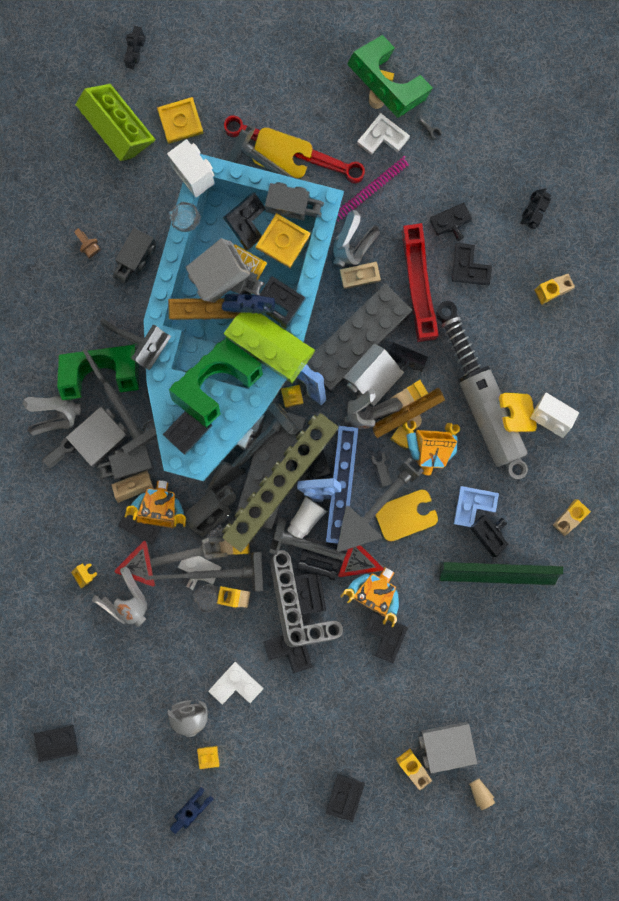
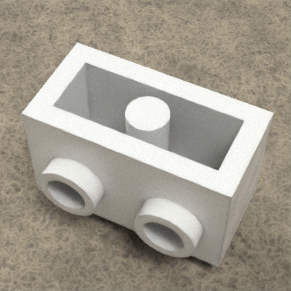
M545 393L530 418L564 438L572 428L579 412Z

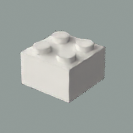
M186 139L168 152L167 155L174 171L195 198H197L215 184L213 179L215 175L207 159L203 160L200 156L201 152L194 143L190 144Z

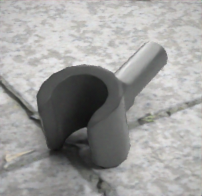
M423 118L419 120L429 132L431 140L437 139L433 132H437L439 136L442 134L440 128H432Z

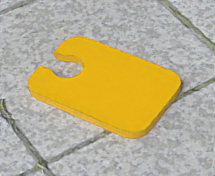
M262 128L257 137L255 150L294 178H302L305 175L307 166L296 165L293 161V156L295 153L300 152L310 158L313 149L311 143L271 128ZM253 159V161H254L255 164L264 167V166L261 165L259 162H257L256 160Z
M519 393L500 394V408L508 407L511 413L510 418L502 417L505 430L507 432L536 431V421L530 418L534 411L531 396Z
M418 490L389 501L376 514L382 534L387 541H395L436 525L438 516L435 510L425 516L417 512V506L420 503L432 501L426 490Z

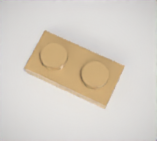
M377 262L340 269L343 289L381 281Z
M147 470L112 484L114 496L118 503L144 493L148 488L154 489Z

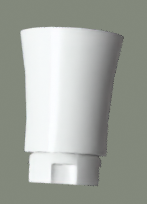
M305 496L287 531L293 534V536L303 539L327 511Z

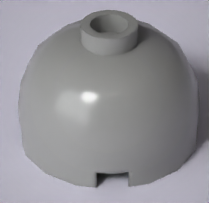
M192 700L182 701L174 704L171 711H167L171 728L176 733L186 737H193L205 727L208 720L206 704L202 701H198L199 704L191 705L189 704Z

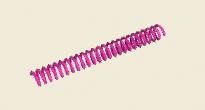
M405 156L383 172V175L374 179V182L368 184L360 193H357V196H354V198L348 200V203L342 205L339 212L343 217H345V214L342 210L348 215L344 207L349 212L351 211L347 204L354 210L350 202L355 208L357 206L353 200L360 206L356 198L359 199L360 203H363L358 195L366 201L361 194L363 193L368 199L364 190L371 196V193L374 194V191L377 192V189H380L376 181L383 187L382 183L386 185L385 181L389 182L388 179L394 178L390 169L397 176L396 171L400 173L399 169L403 171V168L409 166L406 160H404Z

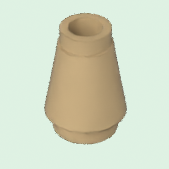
M480 778L469 784L476 805L481 810L495 803L493 800L494 796L481 782Z

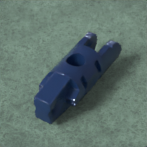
M226 294L224 297L225 302L222 303L221 308L228 312L270 313L274 312L275 300L274 298L260 295Z
M202 787L175 814L174 818L176 821L170 827L174 834L182 827L187 829L196 817L214 800L209 796L202 805L196 801L204 792Z

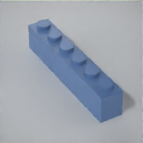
M339 426L333 478L341 484V492H334L331 495L326 543L338 544L345 507H350L358 428Z

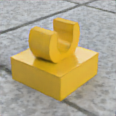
M300 385L281 389L285 408L304 404Z
M82 563L71 572L80 588L87 586L97 575L96 572L89 574L87 571L92 564L84 566Z
M217 746L197 749L199 769L220 766Z

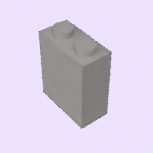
M223 238L219 239L186 266L189 273L188 277L196 285L200 298L213 303L250 275L233 243Z
M373 344L343 378L348 382L347 387L352 392L359 394L357 398L361 397L367 390H374L375 399L370 404L375 406L404 372L400 370L398 364L385 349Z
M102 407L97 409L66 437L92 467H96L129 438L126 434L128 431L121 422L117 424L113 420L115 415L108 408L106 410Z
M468 722L421 731L422 736L419 737L421 749H425L426 756H423L424 767L429 768L430 773L477 764Z

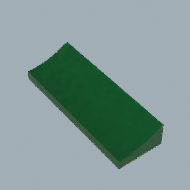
M440 562L439 581L555 585L558 578L563 575V566Z

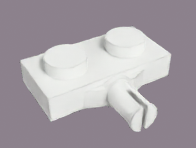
M200 556L181 560L178 568L187 573L221 570L222 568ZM190 578L186 587L194 590L198 580L206 581L213 585L216 578Z

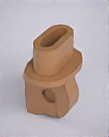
M79 228L74 231L83 243L80 251L85 253L88 258L93 257L101 250L97 245V239H88Z

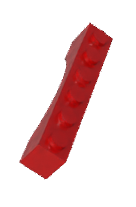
M422 223L405 225L402 229V239L417 342L436 340L438 328L428 281Z

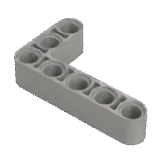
M284 550L278 551L277 555L274 554L270 559V567L283 637L287 646L299 647L339 638L343 633V627L337 621L303 626L290 555ZM277 556L284 559V565L277 563ZM280 575L287 577V584L281 583ZM284 594H288L291 597V603L284 601ZM288 613L294 615V623L287 620ZM329 626H332V627L335 628V630H336L335 636H332V635L329 633V631H328ZM311 629L317 632L316 639L310 637ZM291 633L298 635L299 640L297 643L291 640Z

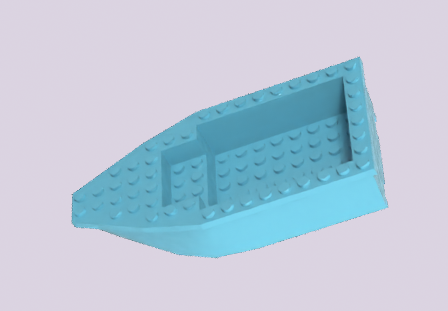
M200 154L202 159H207L213 167L215 184L195 198L184 182L182 183L144 317V338L152 325H156L163 332L171 336L150 370L146 369L148 393L163 469L166 472L204 482L263 416L286 379L262 363L263 375L250 387H247L233 375L227 373H216L206 378L201 385V390L219 404L221 415L211 423L213 425L211 429L184 455L163 435L184 413V410L172 401L169 389L174 382L179 381L185 375L187 370L193 368L204 355L211 352L217 343L222 342L226 338L224 332L234 319L169 320L168 299H201L197 293L196 285L188 277L189 273L186 266L219 239H226L231 241L233 245L236 244L245 249L223 217L251 193H256L265 207L270 183L281 182L291 188L303 187L310 192V198L324 202V206L320 210L322 213L321 217L306 215L303 221L282 216L311 233L291 268L256 249L257 243L247 251L267 262L258 279L265 283L264 286H261L259 293H261L269 279L273 276L306 298L288 328L285 329L304 342L344 191ZM308 205L307 209L312 210L313 205ZM265 210L252 221L261 235L264 234L275 214L268 213ZM229 291V292H227L226 294H238V293L233 292V291ZM275 304L274 310L286 316L288 311ZM261 313L267 318H269L271 321L282 327L281 323H279L266 313Z

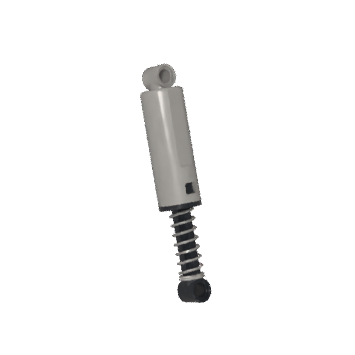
M444 301L439 305L436 317L442 322V328L447 331L445 335L450 338L448 342L453 345L451 349L456 351L454 356L459 358L457 363L462 365L460 370L465 372L464 376L458 379L461 389L495 466L505 465L506 475L511 480L522 479L528 472L526 463L521 460V457L527 455L524 443L519 432H507L505 430L502 417L510 418L511 414L508 407L500 408L499 396L501 392L489 366L479 368L481 364L478 365L476 361L478 357H474L473 353L475 350H471L470 346L472 344H469L467 341L469 337H466L464 334L465 329L463 330L461 327L462 322L459 323L461 319L457 316L456 305L451 301ZM448 308L451 311V315H443L442 309ZM514 465L520 467L521 472L519 475H515L512 472Z

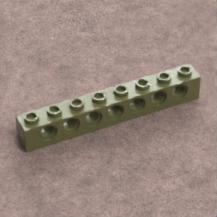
M323 414L314 415L308 422L309 428L306 431L302 430L296 437L298 442L294 447L290 445L283 454L286 456L283 461L276 462L271 469L273 471L272 475L269 478L266 476L259 484L261 489L257 494L253 492L247 499L249 504L246 508L243 509L241 507L234 516L237 518L234 523H228L222 531L224 533L222 538L238 551L243 552L339 430V427ZM312 431H319L322 435L321 438L313 440L310 437ZM301 446L309 448L310 451L306 456L298 453V449ZM289 461L297 463L295 471H288L286 469V464ZM278 476L285 479V484L281 487L274 485V479ZM264 492H271L273 494V499L268 503L262 500ZM253 507H258L261 511L260 516L257 518L250 516V510ZM240 523L248 525V531L244 534H240L237 530Z

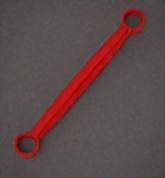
M235 115L227 117L224 122L225 132L230 137H238L242 129L245 131L247 125H243L242 120ZM232 121L240 124L239 130L235 132L229 131L227 126ZM255 128L251 140L257 141L259 129ZM313 149L310 158L300 152L295 153L293 156L345 174L347 180L351 183H359L364 178L365 168L359 162L347 164ZM357 167L362 171V175L358 178H352L349 175V170Z

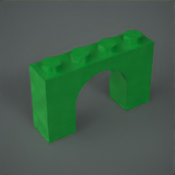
M381 35L354 51L347 65L387 108L399 118L425 101L433 88L421 75L408 83L398 84L390 81L382 74L379 66L388 61L395 47Z
M227 338L217 343L211 352L204 355L193 368L187 370L185 375L179 381L174 382L169 389L172 401L206 428L221 415L219 404L201 390V385L206 378L216 373H227L233 375L247 387H250L263 375L261 363Z
M135 344L88 351L99 369L108 368L116 371L119 392L139 390V363L131 359L136 352ZM83 351L59 355L57 388L62 400L81 398L82 381L88 373L94 371Z

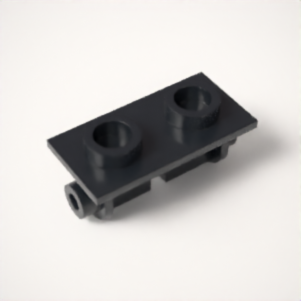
M546 188L532 193L530 203L522 214L523 218L520 224L529 223V227L532 229H536L544 216L539 212V209L545 212L551 201V195L546 192Z

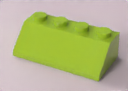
M111 84L85 88L75 104L120 161L135 157L156 140Z
M240 313L224 332L227 339L290 383L295 381L315 352L313 348L261 313Z

